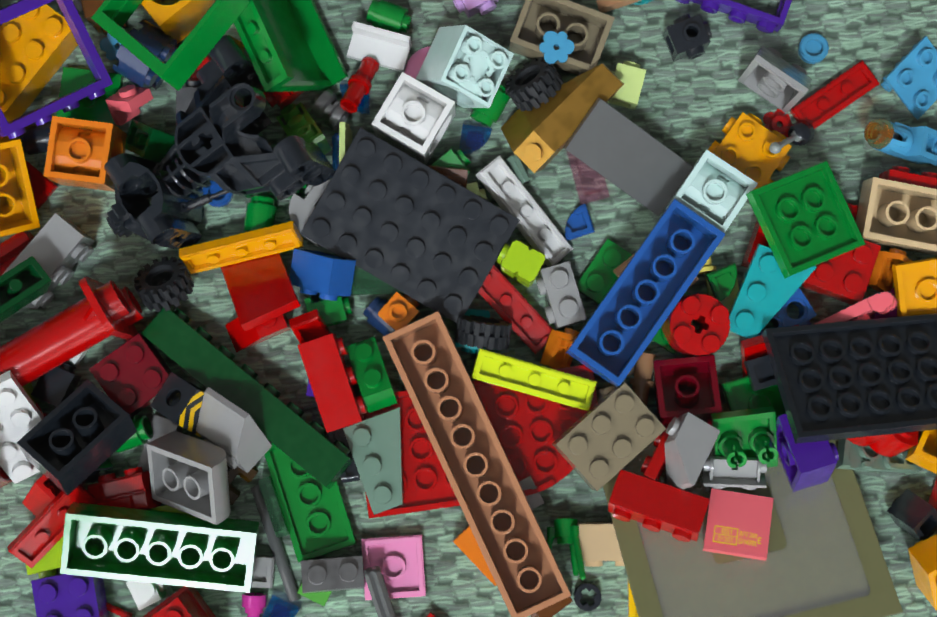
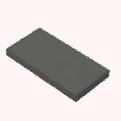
M597 98L563 147L657 216H660L694 168L600 98Z

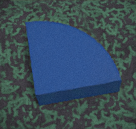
M586 204L576 208L568 218L565 228V239L567 241L595 232Z

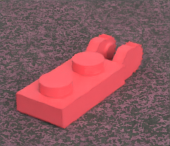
M888 291L881 292L880 294L877 293L815 324L868 320L875 313L886 315L896 309L897 298Z

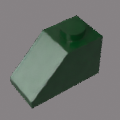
M132 119L127 133L125 149L159 163L172 145L175 144L174 135Z

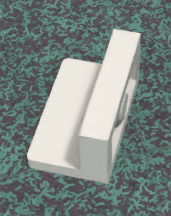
M353 21V35L347 57L362 61L364 57H371L381 67L404 72L412 46L411 37Z

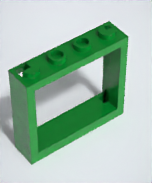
M105 0L91 19L160 78L179 91L250 2L248 0H216L166 63L122 27L143 0Z

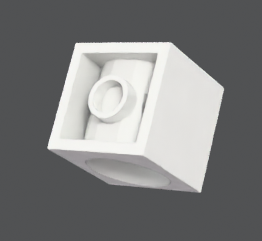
M402 72L371 123L374 134L420 162L427 164L456 115L455 101Z

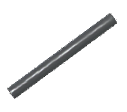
M262 484L256 485L250 489L273 556L275 557L289 603L301 599V597L297 593L298 588Z

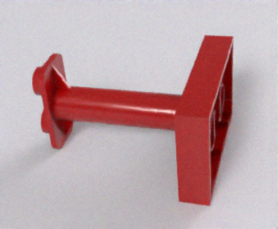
M86 276L79 280V285L86 296L85 298L0 346V375L10 370L23 387L111 335L130 340L138 334L133 324L145 317L143 310L128 287L125 286L119 289L112 280L104 284ZM0 466L1 488L12 482V480Z

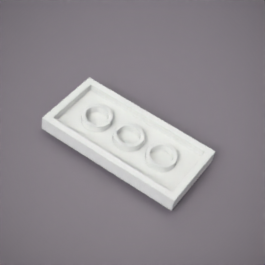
M9 370L0 375V466L16 484L41 472L26 459L17 442L45 417Z

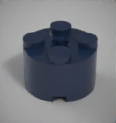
M142 20L139 23L143 27L139 31L133 28L129 33L166 63L178 49L177 40L170 35H166L161 29L147 20ZM122 44L120 45L115 56L120 62L118 66L113 64V70L141 88L152 87L157 90L164 80Z

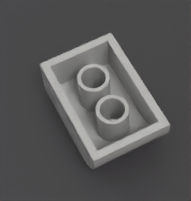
M177 431L170 432L147 443L153 500L215 525L229 517L231 508L227 459L224 449Z

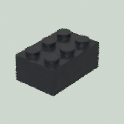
M87 379L24 435L17 444L26 459L68 496L130 439L137 430L130 415Z

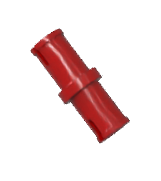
M364 57L356 74L349 78L348 89L340 100V107L344 111L349 113L357 112L364 95L370 92L371 82L379 70V63L375 59Z

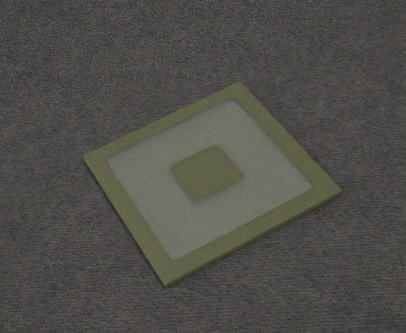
M727 403L721 404L722 412H730ZM839 439L828 440L829 443L833 442L838 450ZM654 441L622 470L644 477L641 468L648 455L653 457L657 448L653 446ZM713 448L707 459H709L710 456H714ZM778 456V466L768 467L765 473L767 488L746 490L742 487H726L720 489L774 498L766 561L703 551L708 509L697 542L694 540H690V542L677 540L672 537V533L661 529L660 532L650 531L644 528L641 522L630 519V522L618 520L610 512L638 617H889L903 613L854 470L834 469L828 482L793 492ZM666 467L658 481L667 484ZM701 471L695 485L683 490L710 499L712 487L703 486ZM619 472L603 486L607 504L609 503Z

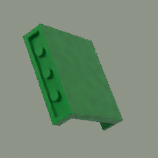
M248 0L250 3L234 21L237 32L265 92L324 91L348 77L313 0Z

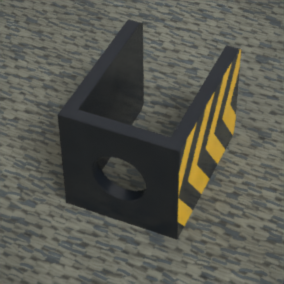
M171 372L150 407L175 424L200 436L196 431L204 391Z

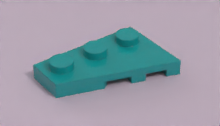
M758 244L729 312L730 331L748 339L756 337L817 267H811L784 279L771 248Z

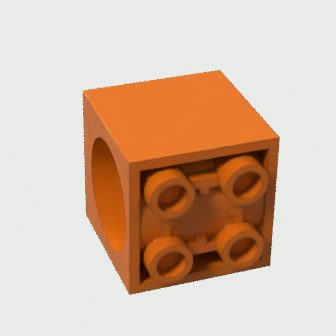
M52 116L44 177L59 185L115 192L114 183L105 171L104 166L114 156L125 153L127 134L113 123Z

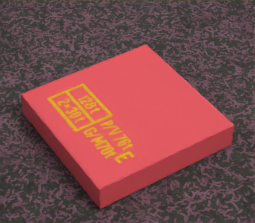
M711 488L703 551L766 561L774 498Z

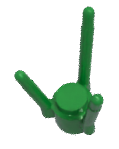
M554 519V527H547L546 541L550 549L554 539H557V545H569L573 575L578 576L579 574L580 579L585 580L586 574L579 539L578 519Z

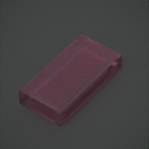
M566 151L580 205L608 199L609 193L605 178Z

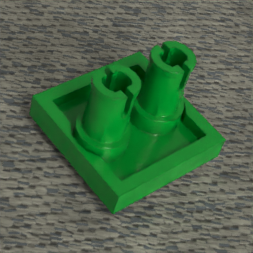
M773 406L711 414L712 426L720 430L713 446L714 456L726 457L727 464L731 468L744 466L747 462V457H758L761 463L767 464V468L778 466L776 414Z

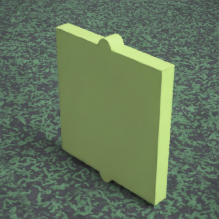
M339 122L340 164L352 143V130L346 122Z

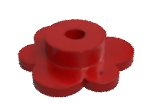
M777 109L775 113L767 112L763 116V122L766 124L765 128L771 132L773 130L778 131L788 137V131L793 125L790 114H785L782 110ZM777 122H780L782 126L779 127L777 125Z

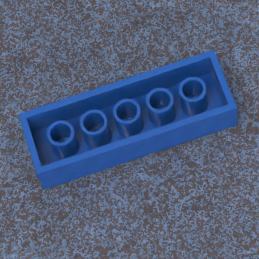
M674 199L566 353L614 387H619L719 245L725 233Z

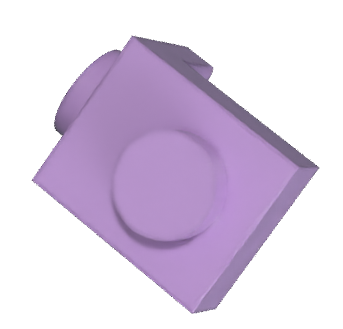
M452 0L458 12L464 11L468 18L479 12L481 15L491 12L497 7L495 3L499 2V0Z

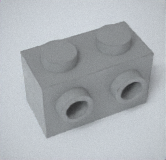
M567 261L540 269V277L536 278V283L540 296L546 295L549 306L544 307L549 325L554 323L557 330L584 322L587 317L570 262Z

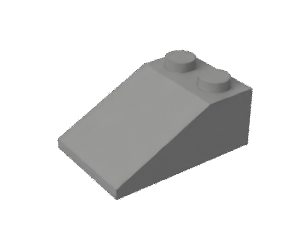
M762 45L738 81L787 113L807 93L812 79L807 76L806 70L801 66L789 64L782 59V54L776 49L766 48Z

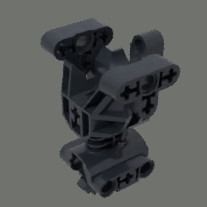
M224 35L210 51L209 54L212 60L200 68L196 75L202 85L194 92L186 112L180 110L176 114L175 144L172 145L159 163L156 164L131 154L122 153L114 156L105 164L104 169L114 183L116 204L111 206L112 210L107 212L109 217L106 220L115 235L129 237L134 233L135 236L139 235L149 240L153 245L157 244L172 249L192 246L202 238L201 233L196 227L202 220V205L212 202V199L229 192L251 198L253 194L272 191L277 200H283L293 195L306 184L318 186L334 175V168L320 147L314 143H308L303 138L292 135L281 140L272 149L265 137L258 134H248L251 122L262 115L261 113L265 109L266 97L261 90L257 89L262 84L243 42L230 35ZM210 180L215 181L223 189L211 195L208 193L199 196L203 192L202 187L209 188L211 186Z

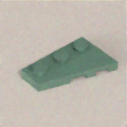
M399 407L343 428L374 515L403 504L401 408Z
M839 439L837 450L839 460L835 469L911 474L922 470V467L905 460L909 449L896 456L886 457L876 453L870 446H858L847 439Z

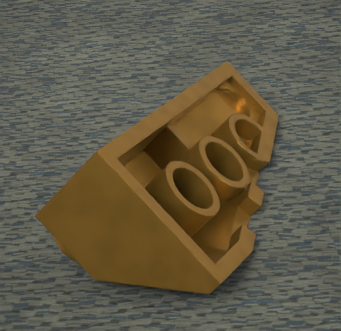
M601 63L562 84L561 89L555 91L557 94L554 97H549V102L546 104L544 102L541 103V107L537 109L533 107L532 111H521L518 109L501 127V130L512 151L533 173H537L543 170L563 149L597 98L607 103L624 83L604 63Z

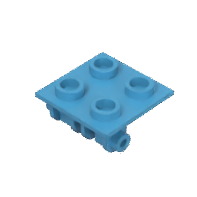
M924 36L912 47L913 49L906 56L901 58L900 62L895 64V68L883 77V82L881 83V86L886 91L890 92L892 89L895 91L917 120L937 100V50L927 36Z

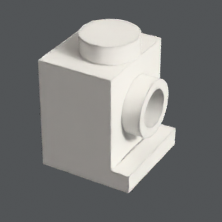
M137 581L126 582L139 611L174 593L171 586L166 584Z

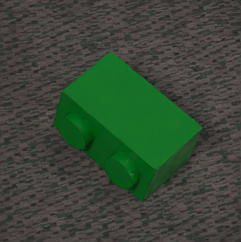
M375 336L346 346L368 412L371 413L397 404Z

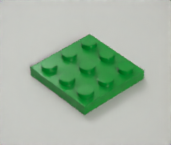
M827 161L746 194L784 279L865 245V241Z

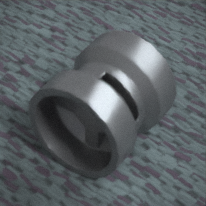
M329 89L320 95L311 109L312 114L317 118H324L327 121V125L334 131L339 128V122H344L350 115L349 112L344 111L340 107V101L337 100L336 94Z

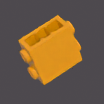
M742 112L737 119L733 116L729 119L722 129V132L726 134L720 143L714 140L708 150L757 182L758 184L755 187L757 189L774 182L770 177L775 169L781 171L790 159L787 152L792 146L787 144L782 147L778 154L771 153L769 150L770 144L773 142L779 143L786 139V137L778 131L773 130L771 132L762 126L763 122L757 116L751 113L747 115Z

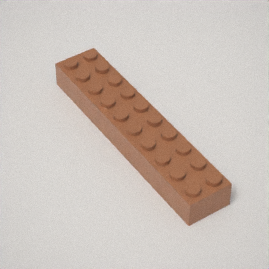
M439 311L382 337L511 617H527L570 597L571 592Z

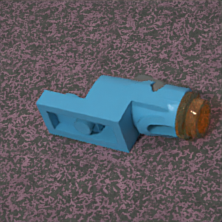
M883 118L872 120L866 126L864 137L872 148L912 163L933 164L937 166V130L927 126L909 127Z

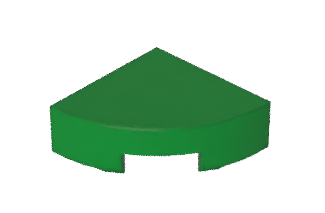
M735 263L706 275L713 295L719 301L727 298L735 286L737 279Z

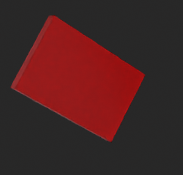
M280 253L221 267L244 332L301 306Z

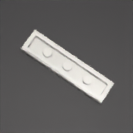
M500 155L476 174V177L499 206L520 219L516 227L533 249L545 255L544 263L548 267L556 265L573 250L572 246Z

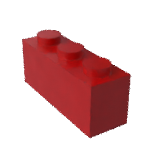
M331 333L297 345L326 432L329 433L362 422L364 420L363 414L367 413V408L362 395L357 396L353 385L357 384V379L353 367L346 366L343 356L348 353L343 338H337L336 333Z
M620 470L608 503V512L613 513L612 516L624 522H630V519L640 522L644 528L650 531L660 532L661 529L672 533V537L683 542L693 540L697 542L710 499L625 470Z

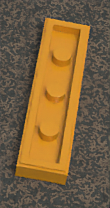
M290 221L180 248L179 258L183 261L190 274H195L293 250L294 248H302L303 238L295 223Z

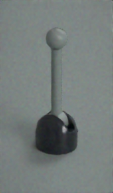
M804 120L794 123L788 131V138L779 143L773 142L770 144V152L778 154L782 147L789 143L799 146L809 143L814 138L813 126Z

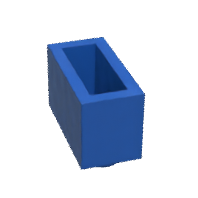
M294 248L290 280L292 285L300 287V293L310 295L320 293L319 298L337 301L338 296H351L356 260L343 259L340 256L317 250Z

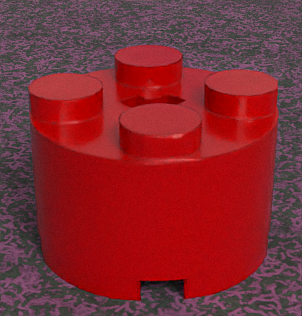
M706 294L682 296L663 323L662 331L669 345L682 354L707 355L719 350L729 335V311L719 300ZM692 320H697V323L700 324L699 329L695 330V327L691 325Z

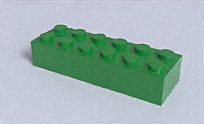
M73 502L65 513L60 574L250 593L254 576L259 521L227 518L215 525L190 514Z

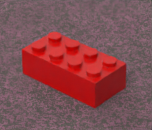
M758 220L755 223L741 266L747 268L758 244L770 248ZM864 240L865 245L816 265L817 268L800 287L851 305L862 301L881 246Z

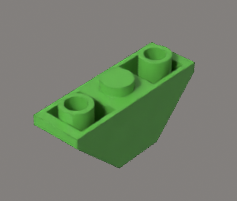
M301 102L297 105L289 104L285 106L280 112L281 115L276 117L288 137L297 135L308 143H314L320 147L324 155L332 150L325 136ZM299 107L302 108L304 114H301L300 110L298 109ZM281 118H284L287 123L286 125L283 124Z

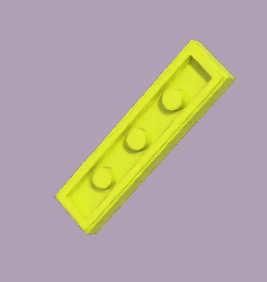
M481 348L478 349L471 378L585 411L590 409L597 383L593 380Z

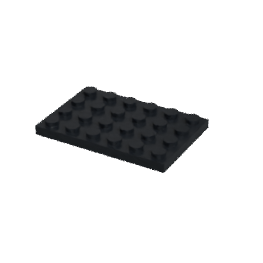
M360 127L300 234L343 259L356 260L357 267L432 310L439 311L441 315L457 323L458 316L464 317L520 219Z
M937 313L766 328L762 337L795 444L937 429Z

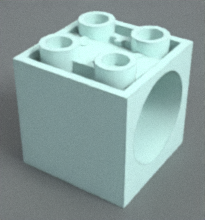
M467 25L439 27L416 80L455 101V104L463 108H490L514 53Z
M706 149L665 209L676 199L725 233L747 201L746 194L754 190L758 183Z

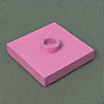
M422 534L361 539L363 571L365 572L367 568L373 566L380 567L390 599L426 596ZM364 576L365 600H372V597H371V594H370V591H369V588H368V585H367V582H366V579H365V576Z

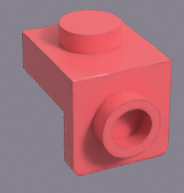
M132 84L122 87L105 101L115 124L122 126L139 115V108L154 98L149 88L136 87Z

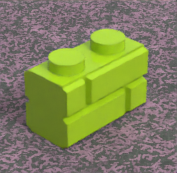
M516 240L512 242L511 246L505 243L497 258V263L501 265L500 270L503 275L511 279L516 278V282L528 288L532 286L542 268L545 255L535 249L529 250V246Z

